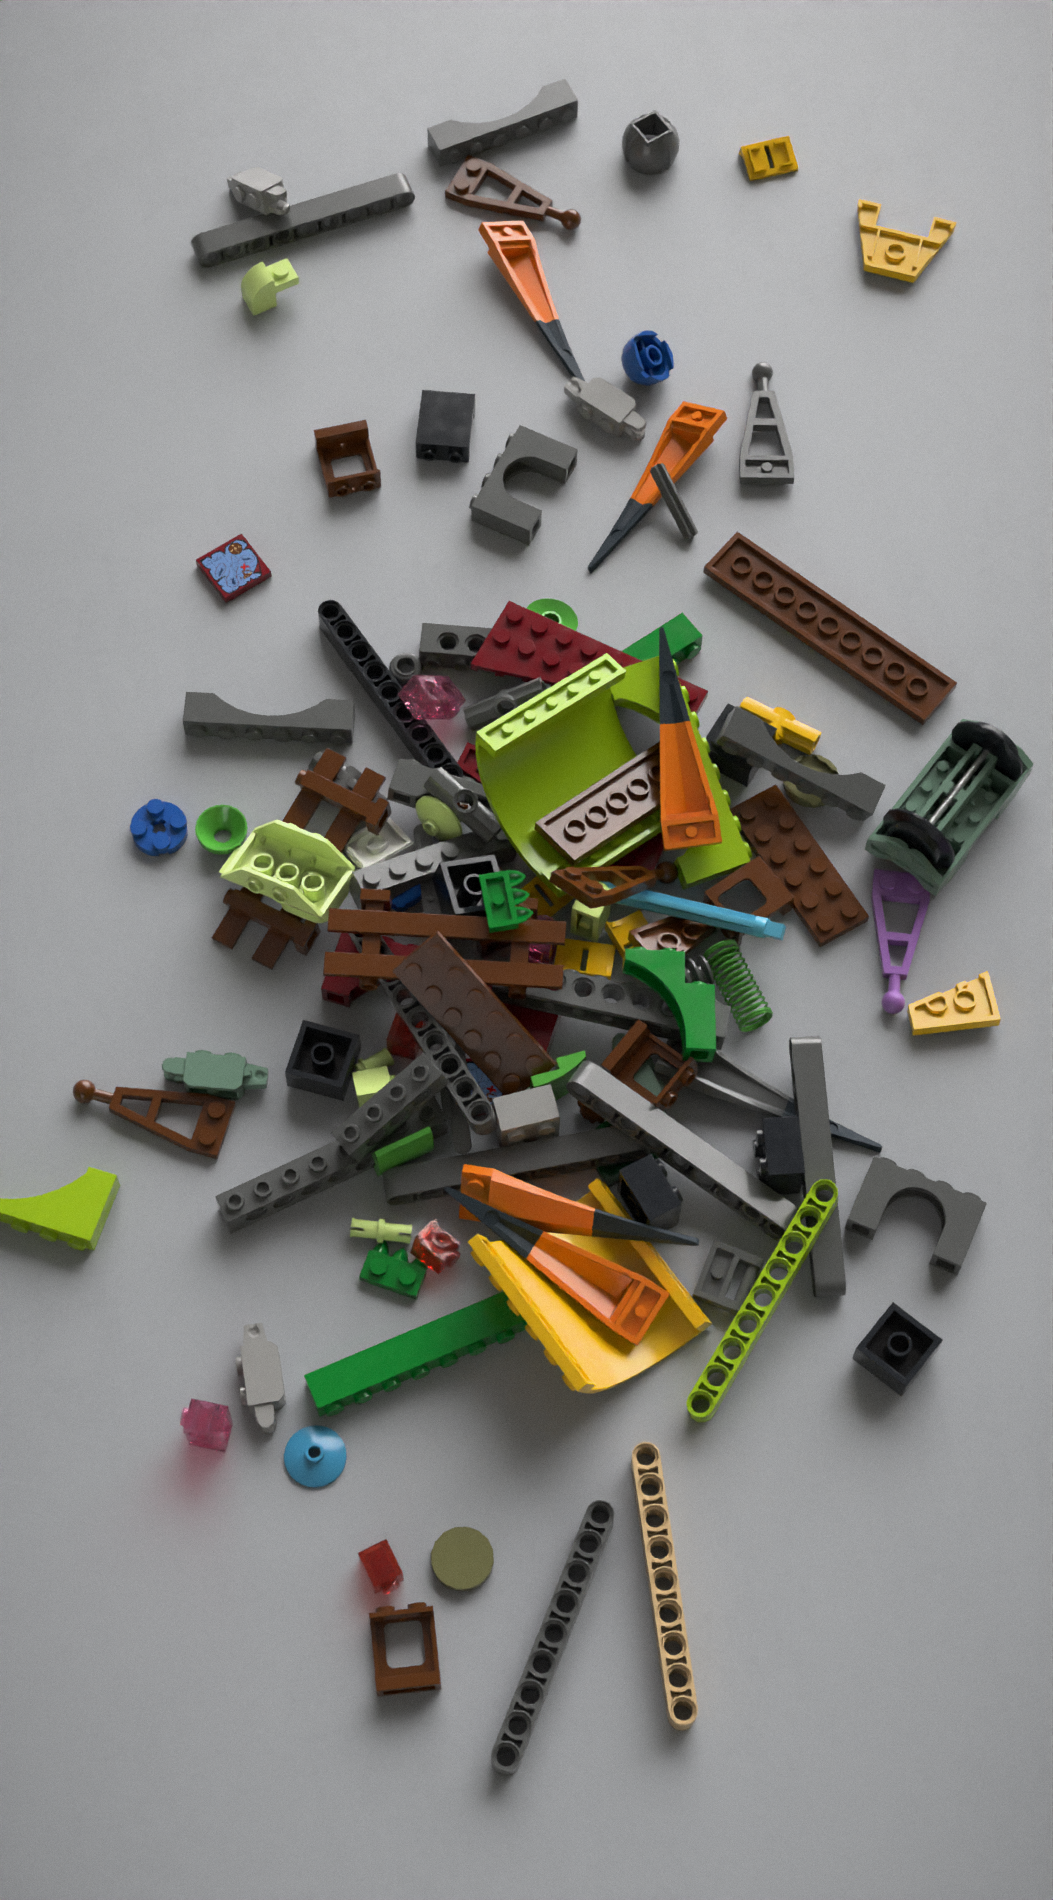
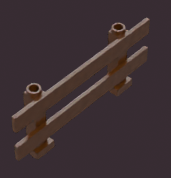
M326 748L313 771L302 769L297 775L295 784L301 788V791L282 822L292 823L298 828L305 830L322 800L339 808L340 811L324 838L328 839L342 853L361 820L366 822L369 832L378 836L392 811L390 803L380 797L376 803L372 802L385 782V776L366 767L354 788L350 791L334 783L347 758ZM242 887L241 890L230 888L226 892L223 904L227 905L229 910L213 934V940L233 949L247 924L252 920L268 928L267 933L252 956L253 961L272 970L290 940L293 941L296 951L307 956L321 932L318 923L307 919L302 923V917L287 912L283 907L279 911L261 902L264 895L253 893L246 887Z
M361 888V910L329 908L327 931L363 934L361 953L325 951L323 976L359 978V988L362 990H376L378 979L400 980L392 972V969L407 956L381 955L382 935L429 938L437 931L445 939L511 943L510 962L464 960L486 985L508 986V996L512 999H524L527 987L562 989L564 965L528 963L530 944L565 946L566 922L537 920L538 898H527L524 902L515 906L525 907L533 911V915L524 923L519 924L518 929L489 933L486 917L391 912V890Z

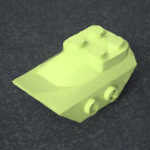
M274 820L254 828L244 844L232 852L219 872L222 874L221 878L246 887L253 893H260L281 903L283 909L289 913L315 923H325L329 918V908L339 909L347 897L351 875L355 871V866L328 839L320 834L310 833L292 823L287 824L280 820Z

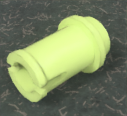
M383 1048L365 1060L362 1058L358 1059V1063L354 1066L357 1072L385 1065L389 1067L394 1065V1061L390 1052Z

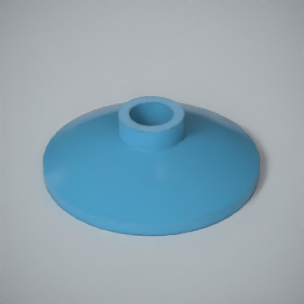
M318 1425L308 1426L297 1431L289 1439L284 1452V1462L289 1475L299 1484L312 1488L323 1487L334 1482L343 1472L347 1459L345 1444L341 1437L332 1429ZM312 1449H318L321 1453L319 1457L311 1458L309 1452Z

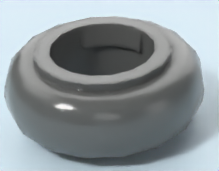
M401 653L391 660L389 671L398 683L408 685L419 680L423 672V665L416 655ZM405 664L411 665L414 668L409 673H403L398 670L400 666Z

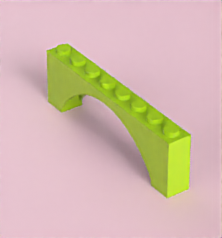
M659 656L624 667L626 670L625 678L611 686L610 689L615 707L620 706L633 710L660 725ZM673 660L677 676H679L678 666L676 662ZM680 685L718 811L722 844L688 848L684 855L676 858L674 864L678 868V879L682 889L685 890L735 872L751 861L752 853L748 843L743 842L739 833L741 832L739 819L736 815H732L729 808L731 805L729 794L726 789L722 790L719 783L721 778L719 769L715 763H711L709 758V744L705 737L701 738L699 733L700 723L697 714L691 712L687 703L689 702L688 691L685 686Z
M88 1167L84 1175L57 1190L28 1198H0V1221L11 1224L14 1230L22 1233H28L29 1230L39 1233V1236L47 1241L56 1242L58 1239L68 1242L67 1245L73 1249L84 1251L87 1248L94 1251L120 1188L118 1177L115 1174Z

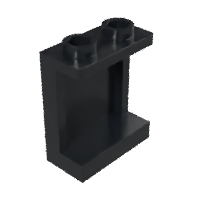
M422 390L415 442L416 458L427 461L443 460L453 463L469 462L472 424L475 417V394Z

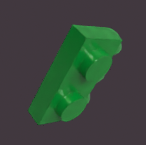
M506 870L479 875L489 933L518 929L519 924L524 923L533 915V911L528 908L515 907L530 896L525 890L512 888L519 885L526 878L525 874L515 870Z
M384 1240L383 1243H378L372 1250H369L359 1275V1280L417 1300L427 1274L428 1261L423 1253L409 1263L405 1247L398 1249L392 1256H389V1248Z

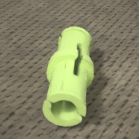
M352 1218L351 1227L356 1228H351L350 1237L377 1239L378 1243H383V1240L410 1244L411 1235L409 1234L412 1232V1225L385 1222L386 1219H379L378 1222Z

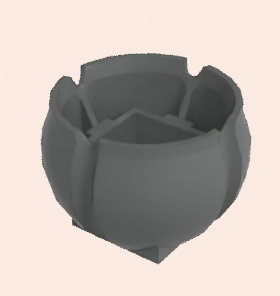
M655 110L635 118L628 124L622 136V151L625 161L630 162L633 170L643 174H659L663 167L669 169L674 163L679 152L680 140L676 128L667 118ZM644 135H655L657 137L648 141Z

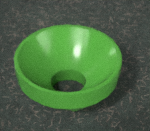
M215 805L206 809L196 821L195 831L199 843L205 850L213 854L224 855L232 853L236 848L244 844L248 827L245 816L237 808L230 805ZM225 830L230 832V840L225 843L216 841L215 835L219 831Z

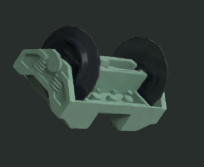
M962 719L952 729V733L892 809H889L881 823L867 839L865 850L875 857L891 860L914 875L924 889L937 896L964 864L969 850L994 818L998 820L1030 775L1034 765L1022 748L1016 745L999 728L985 722ZM952 801L956 802L953 807L950 806Z

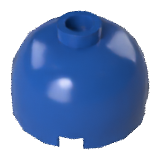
M645 330L636 334L626 343L622 350L621 361L623 369L627 376L639 385L651 386L669 378V371L674 367L673 354L665 340L661 342L655 337L658 334L654 331Z

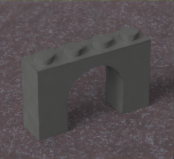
M519 425L515 434L511 433L509 435L503 454L499 453L497 455L491 474L487 473L481 485L482 489L479 494L475 493L473 495L469 508L471 509L473 522L530 545L541 527L542 510L513 498L508 494L504 486L510 478L523 472L539 473L566 484L577 465L578 449Z
M874 1156L844 1229L873 1240L882 1216L890 1204L896 1200L908 1197L921 1199L936 1210L941 1221V1235L929 1264L958 1275L987 1202L982 1201L974 1193L957 1191L947 1182L928 1179L918 1170H907L899 1167L889 1158H877Z

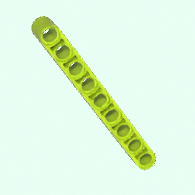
M820 1179L812 1185L686 1401L688 1412L693 1420L702 1423L713 1418L837 1207L838 1188L831 1180ZM822 1190H827L832 1193L833 1197L827 1202H822L817 1199L816 1195ZM806 1216H813L817 1219L818 1223L812 1228H807L801 1224V1220ZM791 1242H798L803 1248L799 1253L791 1254L786 1250V1246ZM775 1268H783L787 1271V1276L782 1280H775L770 1274ZM760 1294H768L772 1301L769 1305L762 1307L755 1303V1299ZM745 1320H752L757 1326L753 1332L745 1333L740 1330V1324ZM730 1346H735L741 1350V1354L738 1358L730 1360L724 1356L725 1350ZM714 1373H721L726 1379L722 1385L712 1386L708 1382L709 1377ZM699 1399L707 1400L710 1403L709 1409L704 1413H697L693 1410V1404Z

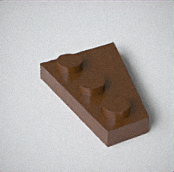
M669 916L630 930L628 940L634 947H644L647 950L672 948L676 951H685L686 955L716 931V927Z

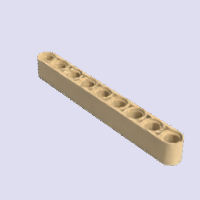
M642 1442L637 1444L632 1451L631 1472L668 1722L673 1728L684 1731L693 1726L698 1715L695 1685L661 1457L658 1448L654 1444ZM640 1454H648L653 1458L654 1462L650 1465H642L638 1462L637 1457ZM652 1484L657 1488L658 1493L655 1496H647L642 1492L641 1488L644 1485ZM650 1515H657L662 1519L663 1524L657 1528L651 1527L647 1524L646 1518ZM655 1546H661L667 1551L668 1555L663 1559H657L651 1555L650 1550ZM661 1577L667 1578L671 1581L672 1587L669 1590L662 1591L656 1587L655 1581ZM664 1609H670L675 1612L677 1619L674 1622L666 1623L660 1618L659 1613ZM669 1641H675L681 1646L682 1651L677 1655H670L665 1651L664 1644ZM674 1673L682 1674L686 1679V1685L681 1688L672 1686L669 1676ZM677 1706H685L690 1710L691 1717L685 1721L679 1720L674 1715V1709Z

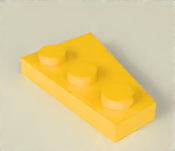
M988 971L979 974V977L972 981L960 982L956 984L955 988L944 993L937 992L911 1003L907 1008L913 1036L999 1026L1001 1020Z

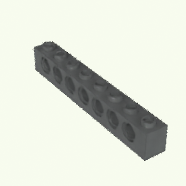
M499 956L498 961L510 962V957ZM573 969L563 970L562 989L552 991L546 988L527 987L524 999L510 998L508 996V986H492L493 993L505 1004L624 1030H630L639 1019L648 1026L650 1033L654 1036L681 1042L679 1028L674 1016H667L663 1013V1011H671L665 1001L652 988L639 987L632 982L621 983L608 980L604 976H589L580 974ZM577 992H584V993H586L588 996H587V997H580V996H578L576 993H577ZM612 998L617 1003H608L605 999ZM715 1001L716 1050L722 1049L731 1006H726L719 1001ZM639 1004L644 1006L646 1009L639 1010L635 1008L634 1005Z
M434 1096L359 1162L351 1157L336 1140L215 1196L218 1209L232 1234L374 1168L373 1166L376 1163L371 1153L429 1126L432 1131L433 1140L447 1134V1120L444 1121L443 1111Z

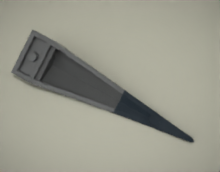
M668 1039L666 1044L682 1055V1043ZM719 1050L715 1051L712 1062L695 1061L698 1068L697 1075L689 1086H684L772 1117L795 1116L793 1098L749 1072ZM660 1056L654 1071L671 1078L679 1071ZM829 1119L831 1137L881 1152V1144Z

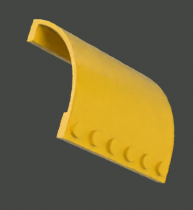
M597 1178L588 1185L591 1191L576 1201L586 1206L633 1220L605 1182ZM549 1233L640 1274L670 1293L638 1346H635L614 1331L608 1329L504 1240L489 1242L487 1237L476 1234L468 1241L473 1249L470 1252L473 1259L481 1267L486 1266L491 1273L488 1277L490 1282L498 1291L503 1290L509 1298L506 1301L509 1308L517 1316L522 1315L527 1322L525 1326L526 1331L535 1341H541L546 1348L543 1351L545 1357L553 1366L558 1364L564 1372L562 1376L563 1381L572 1391L577 1390L578 1392L592 1394L622 1384L661 1362L712 1325L711 1321L650 1242Z

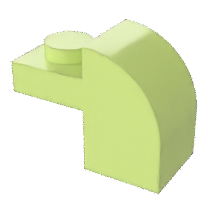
M287 258L267 267L262 261L253 266L243 277L241 282L242 297L253 316L276 307V293L299 284V277Z

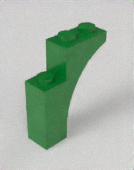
M644 947L625 949L622 973L642 981L665 1001L679 1028L682 1043V1061H687L691 1056L698 1062H712L716 1051L715 985L706 984L701 981L685 983V951H676L672 948L647 950Z

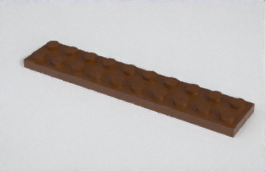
M738 531L704 566V574L922 725L925 724L956 688V681Z

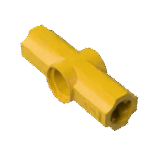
M746 697L743 699L739 706L741 709L777 728L775 738L777 745L785 743L808 755L814 752L822 732L796 721L794 715L784 708L776 707L771 709L751 698Z

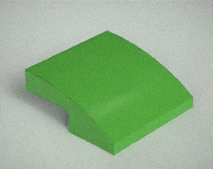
M585 1051L556 1058L555 1070L530 1077V1089L551 1084L555 1101L568 1094L566 1084L579 1065L586 1061Z
M428 1126L371 1153L376 1163L373 1167L377 1176H381L382 1173L390 1168L402 1166L432 1152L434 1141L430 1127Z

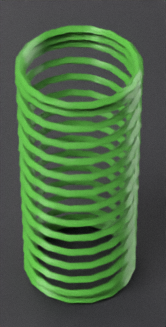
M728 939L711 946L705 951L703 956L709 965H713L711 970L716 981L715 984L719 986L718 989L722 992L721 995L724 997V1001L727 1002V1006L733 1003L730 1012L733 1014V1018L736 1019L739 1030L748 1032L766 1024L772 1018L773 1012L770 1007H767L768 1002L764 1001L765 997L761 996L763 992L756 985L757 981L753 979L754 975L750 974L751 970L747 968L748 964L744 963L745 958L739 952L738 944L735 940ZM734 944L732 947L723 949L717 954H715L712 958L708 959L709 955L715 950L726 945ZM736 954H739V955H740V956L737 957V958L731 959V958H733ZM725 962L720 967L714 968L717 964ZM742 965H745V968L737 970ZM729 967L722 973H717L719 970ZM744 971H748L747 974H744V975L739 976V975L742 974ZM731 973L727 977L720 979L723 975ZM748 976H751V978H750L749 980H745V981L741 982L742 980H744V979L747 978ZM733 979L728 984H723L725 981ZM738 982H741V983L735 985L734 987H732L731 989L726 990V988H727L728 986H731V985H734V984H736V983H738ZM750 982H754L753 985L747 986V987H745V988L739 990V991L736 992L734 995H729L732 991L738 990V989H740V988L746 986V985L749 984ZM753 987H757V989H756L755 991H751V992H749V993H747V994L741 996V997L738 998L737 1000L731 1001L734 997L740 996V995H742V994L748 992V991L751 990ZM756 993H760L758 996L745 1001L741 1005L735 1006V1004H737L738 1002L744 1001ZM759 998H762V999H763L761 1002L755 1003V1004H753V1005L747 1007V1008L744 1009L743 1011L737 1012L740 1008L752 1004L753 1002L757 1001ZM761 1004H766L763 1008H759L745 1017H740L744 1013L756 1009ZM761 1014H764L763 1016H761V1017H759V1018H757V1019H755V1020H753V1021L748 1022V1021L751 1020L752 1018H754V1017H756V1016H759V1015H761Z

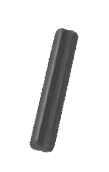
M663 463L655 465L650 469V473L683 538L686 540L696 536L698 530Z

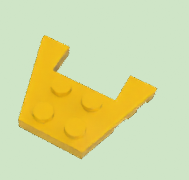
M859 199L857 213L863 271L914 283L955 231L956 222L937 217L933 218L928 237L877 226L876 223L880 214L881 204Z

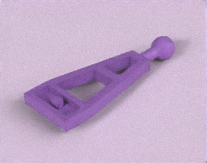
M874 869L871 902L883 978H889L888 992L883 996L881 1003L887 1013L897 1014L905 1006V999L900 993V982L907 978L929 905L930 892L924 889L911 873ZM882 901L919 905L911 934L886 931ZM888 945L907 947L902 967L891 966Z

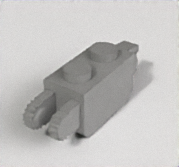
M260 167L250 168L244 172H237L233 176L227 177L228 187L233 190V195L237 202L265 215L271 212L277 215H285L291 211L290 204L287 203V191L284 188L282 177Z
M573 376L566 383L564 393L577 404L576 411L584 419L591 420L599 425L604 432L611 433L617 438L623 434L635 442L644 439L646 421L635 412L634 398L601 377L593 378L587 383Z
M262 1323L248 1324L244 1326L243 1346H240L241 1356L235 1357L238 1376L244 1375L245 1386L239 1387L242 1405H248L250 1414L255 1413L259 1431L269 1435L275 1431L277 1425L275 1410L281 1409L286 1403L278 1346L271 1341H267Z

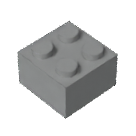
M551 1084L492 1098V1108L497 1119L495 1132L500 1147L559 1137L560 1115Z

